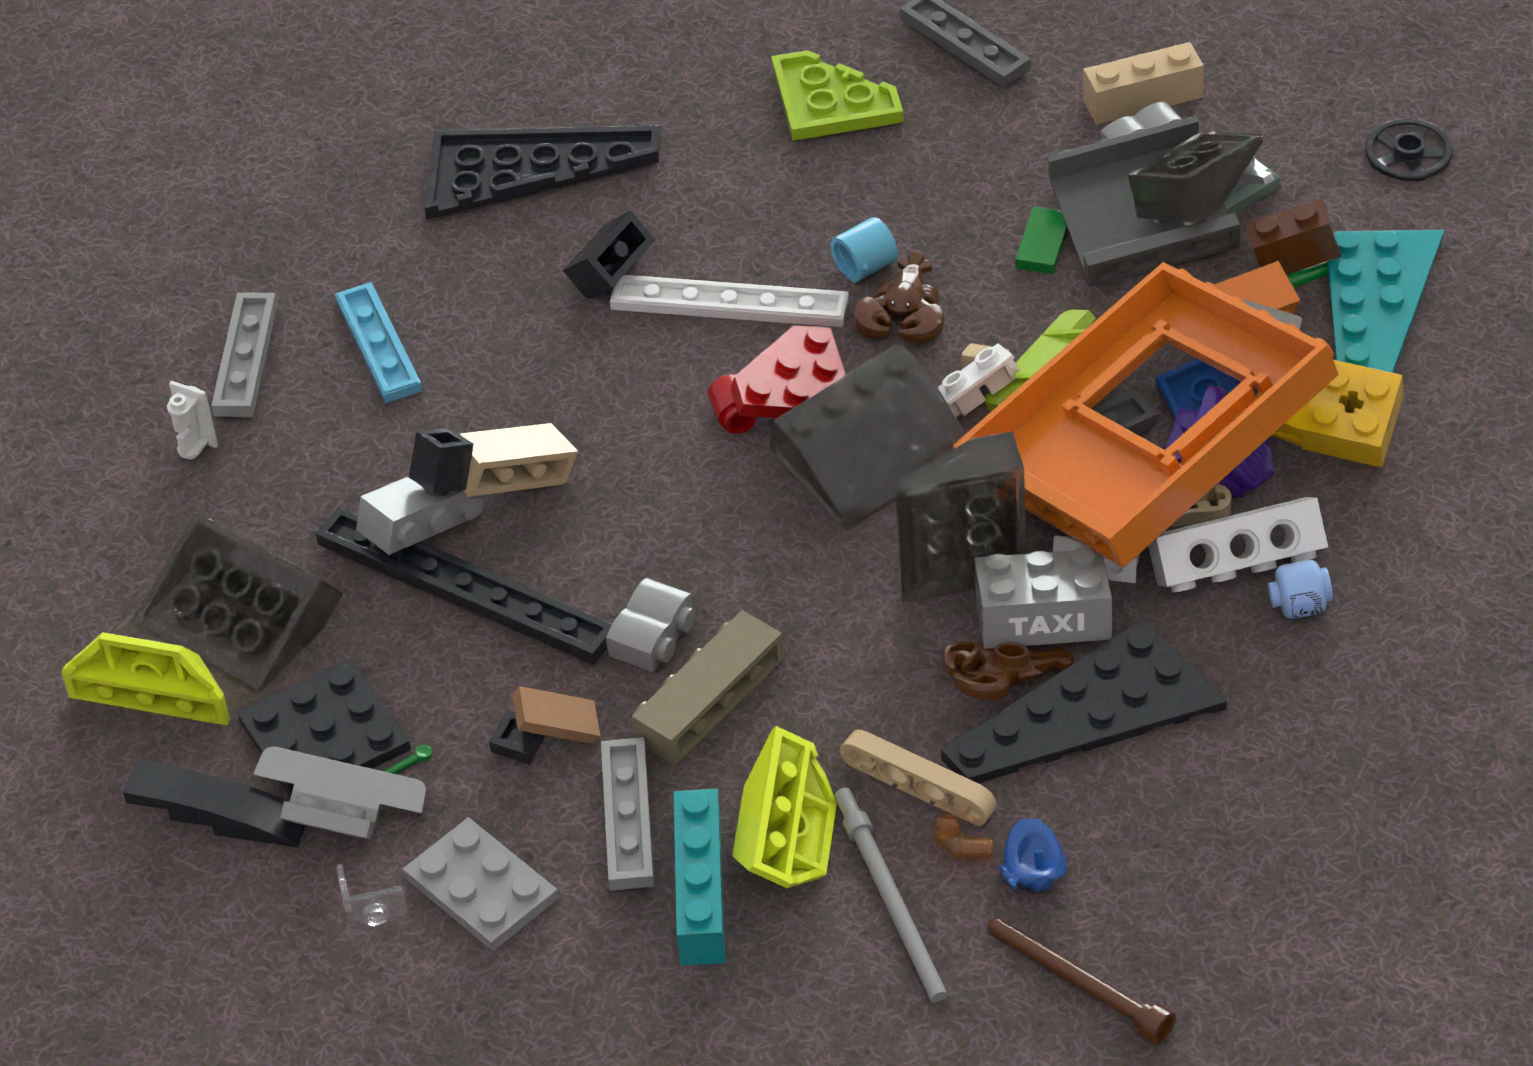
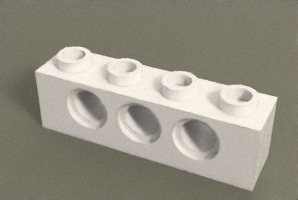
M1304 497L1165 531L1148 547L1158 586H1171L1172 592H1180L1197 587L1195 581L1197 579L1211 576L1212 582H1221L1236 578L1235 570L1250 566L1252 573L1270 570L1277 567L1275 560L1291 557L1292 563L1314 559L1317 557L1315 550L1327 548L1328 543L1318 499ZM1279 524L1284 528L1286 537L1281 546L1275 547L1270 540V533ZM1240 534L1245 540L1246 548L1241 556L1235 557L1230 550V542L1234 536ZM1197 544L1202 545L1206 552L1205 561L1199 567H1195L1190 561L1191 549Z

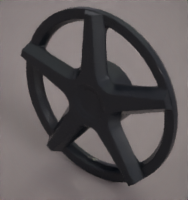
M1397 119L1380 125L1369 135L1366 141L1365 153L1374 170H1378L1382 174L1395 179L1416 180L1418 182L1424 181L1426 178L1435 176L1443 171L1451 161L1453 147L1447 134L1439 127L1418 119ZM1398 125H1416L1412 133H1402L1397 137L1389 135L1384 131ZM1430 129L1437 133L1443 139L1446 147H1426L1423 139L1426 130ZM1375 137L1393 149L1392 152L1377 159L1372 149ZM1443 157L1434 167L1423 170L1421 158ZM1404 161L1411 172L1397 171L1387 167V165Z

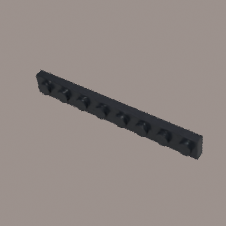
M338 507L315 533L317 543L322 547L589 663L595 664L607 649L606 636L612 623L421 541L388 555L356 530L358 514Z

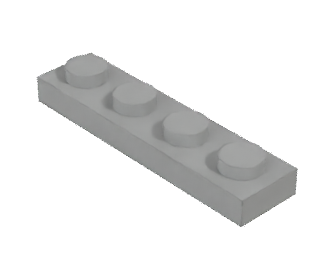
M275 293L236 294L211 404L214 417H253L278 305Z
M644 737L601 741L610 891L654 887Z

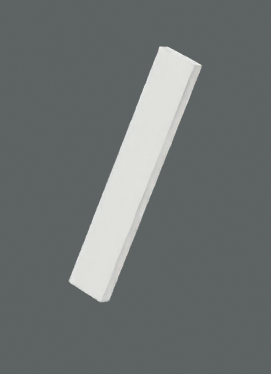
M624 275L613 288L610 307L611 310L843 327L849 302V292Z

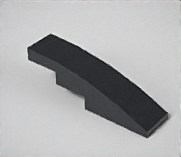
M137 759L123 791L127 804L167 809L170 820L212 826L216 836L298 848L306 825L289 822L280 818L284 801H287L283 798L223 777L175 765Z

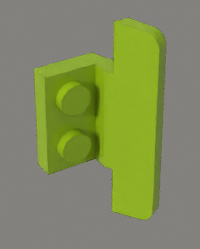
M1072 309L1060 314L1016 362L1020 369L1015 374L1016 379L994 395L989 392L985 395L986 401L984 402L988 410L993 411L1087 329L1096 317L1089 310Z

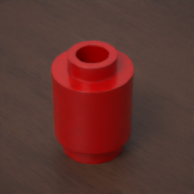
M723 375L709 386L707 396L719 424L730 433L741 434L754 426L756 417L738 415L730 388L735 375Z

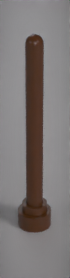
M994 918L989 922L988 929L992 935L1133 1020L1134 1027L1139 1029V1035L1154 1045H1159L1172 1031L1176 1022V1014L1162 1005H1151L1149 1003L1142 1005L1006 921Z

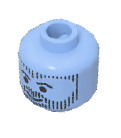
M1314 560L1281 565L1275 572V582L1268 583L1272 608L1280 607L1283 615L1288 619L1321 614L1325 611L1327 602L1333 601L1332 585L1327 568L1320 569Z

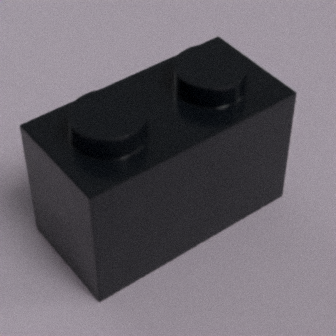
M629 211L607 222L564 268L563 272L586 298L591 299L613 288L651 246L655 238L637 217Z

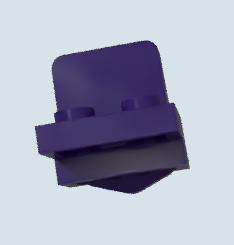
M1208 386L1200 410L1179 409L1165 450L1228 393L1221 387ZM1269 440L1264 441L1218 483L1229 489L1231 497L1244 498L1246 489L1254 490L1274 475ZM1177 453L1174 457H1176L1178 463H1180L1181 458L1179 453Z

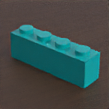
M718 788L674 791L676 927L680 965L726 963L722 829Z

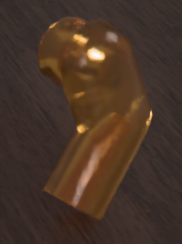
M943 814L937 817L935 821L936 829L933 831L935 841L948 854L957 859H992L993 837H967L958 828L959 819L955 815Z

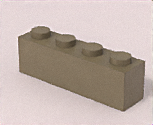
M741 610L730 622H725L719 628L717 634L703 648H698L692 654L689 661L676 674L670 675L664 681L662 687L648 701L639 704L632 715L634 738L644 737L647 750L675 766L784 659L782 633Z

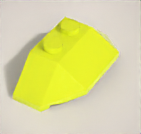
M102 632L70 660L61 672L69 698L226 726L230 721L225 696L201 657L183 646Z
M775 726L771 730L743 788L732 856L748 871L785 888H790L821 879L827 874L837 803L826 774L816 759L818 753L814 743Z

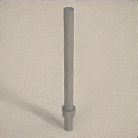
M849 788L839 789L834 797L845 818L843 820V827L849 839L856 842L930 1001L935 1003L948 997L947 991L872 836L874 828L867 813L860 811Z

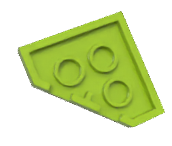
M808 50L771 56L772 69L792 141L904 122L903 109L896 86L884 81L878 85L865 80L864 73L840 63L835 67L820 60V55Z

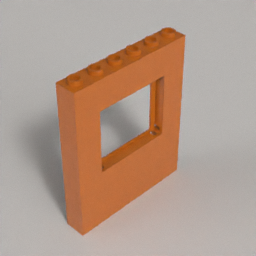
M1162 262L953 445V448L967 475L1124 568L1339 374L1332 359L1334 356L1333 350L1323 339H1314L1302 333L1295 325L1291 323L1285 324L1275 319L1266 310L1261 309L1259 311L1247 305L1240 297L1235 295L1231 297L1221 292L1214 284L1210 282L1204 283L1192 277L1185 269L1181 268L1178 270ZM1165 343H1169L1237 379L1241 383L1164 450L1097 413L1092 408ZM1252 388L1258 391L1257 395L1254 394ZM1177 453H1179L1181 458L1180 463H1178L1177 458L1174 457Z

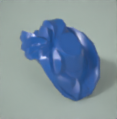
M1022 818L1012 827L1004 849V864L998 866L1004 882L1009 884L1012 890H1015L1019 884L1023 890L1030 888L1034 893L1049 891L1053 882L1061 878L1067 869L1066 858L1061 844L1052 829L1039 819Z

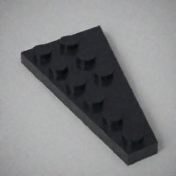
M660 125L435 130L425 201L426 219L658 163L661 141Z
M1142 619L941 749V760L953 772L976 783H981L1018 772L1020 767L1045 761V763L1061 759V755L1082 749L1085 752L1148 733V729L1172 722L1174 725L1190 721L1192 716L1209 711L1213 714L1227 710V700Z

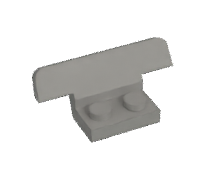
M279 747L265 749L253 773L255 776L294 784L290 802L284 801L280 816L281 819L289 822L371 840L381 805L423 814L426 787L422 781L414 778Z

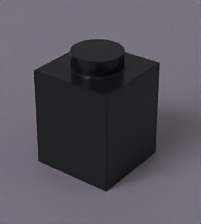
M451 428L416 432L409 478L422 486L426 493L434 496H446L451 491L466 490L474 443Z

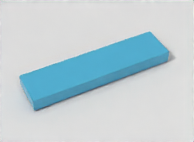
M372 282L335 293L336 303L384 402L388 403L422 392L421 382Z

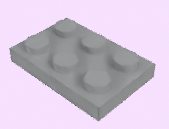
M469 817L403 868L405 879L492 951L559 899L557 888Z

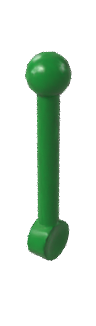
M420 745L415 749L414 755L383 772L397 774L419 761H429L432 758V749L428 745Z

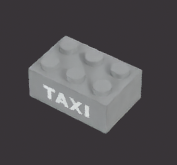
M1077 548L1072 551H1035L1031 554L1018 555L993 554L988 557L975 558L976 604L984 649L995 648L1001 643L1008 642L1031 646L1112 639V596L1104 558L1096 551L1088 548Z

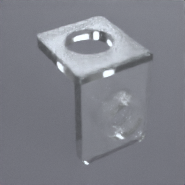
M343 864L336 865L349 928L366 924L378 926L384 924L389 919L408 915L402 886L349 896Z

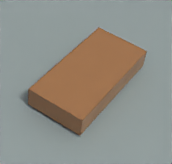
M519 686L512 694L517 728L520 731L589 744L595 743L601 736L594 700Z

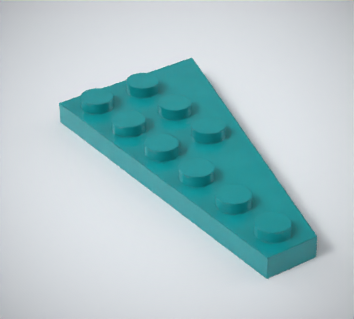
M1444 230L1337 231L1335 234L1341 257L1328 261L1335 360L1394 373L1398 359L1401 357L1406 337L1410 332L1422 299L1429 274L1432 272L1437 252L1443 242Z

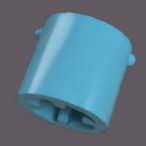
M871 217L832 238L830 242L831 253L838 269L853 283H857L896 262L898 258V249L890 230L876 217Z

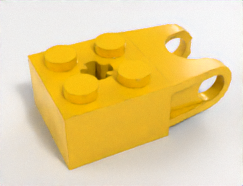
M1333 360L1339 375L1271 436L1301 446L1303 450L1382 467L1404 398L1403 375Z

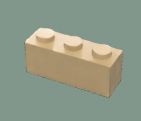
M1188 42L1084 68L1083 101L1094 122L1098 125L1122 117L1133 116L1153 103L1167 102L1169 106L1200 99L1203 98L1204 65L1192 44Z
M552 423L461 433L460 435L474 443L466 490L462 491L468 497L562 485L568 480L578 451Z

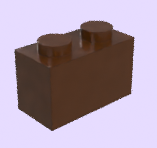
M1323 198L1247 223L1252 247L1260 267L1279 261L1287 275L1341 257L1335 230Z

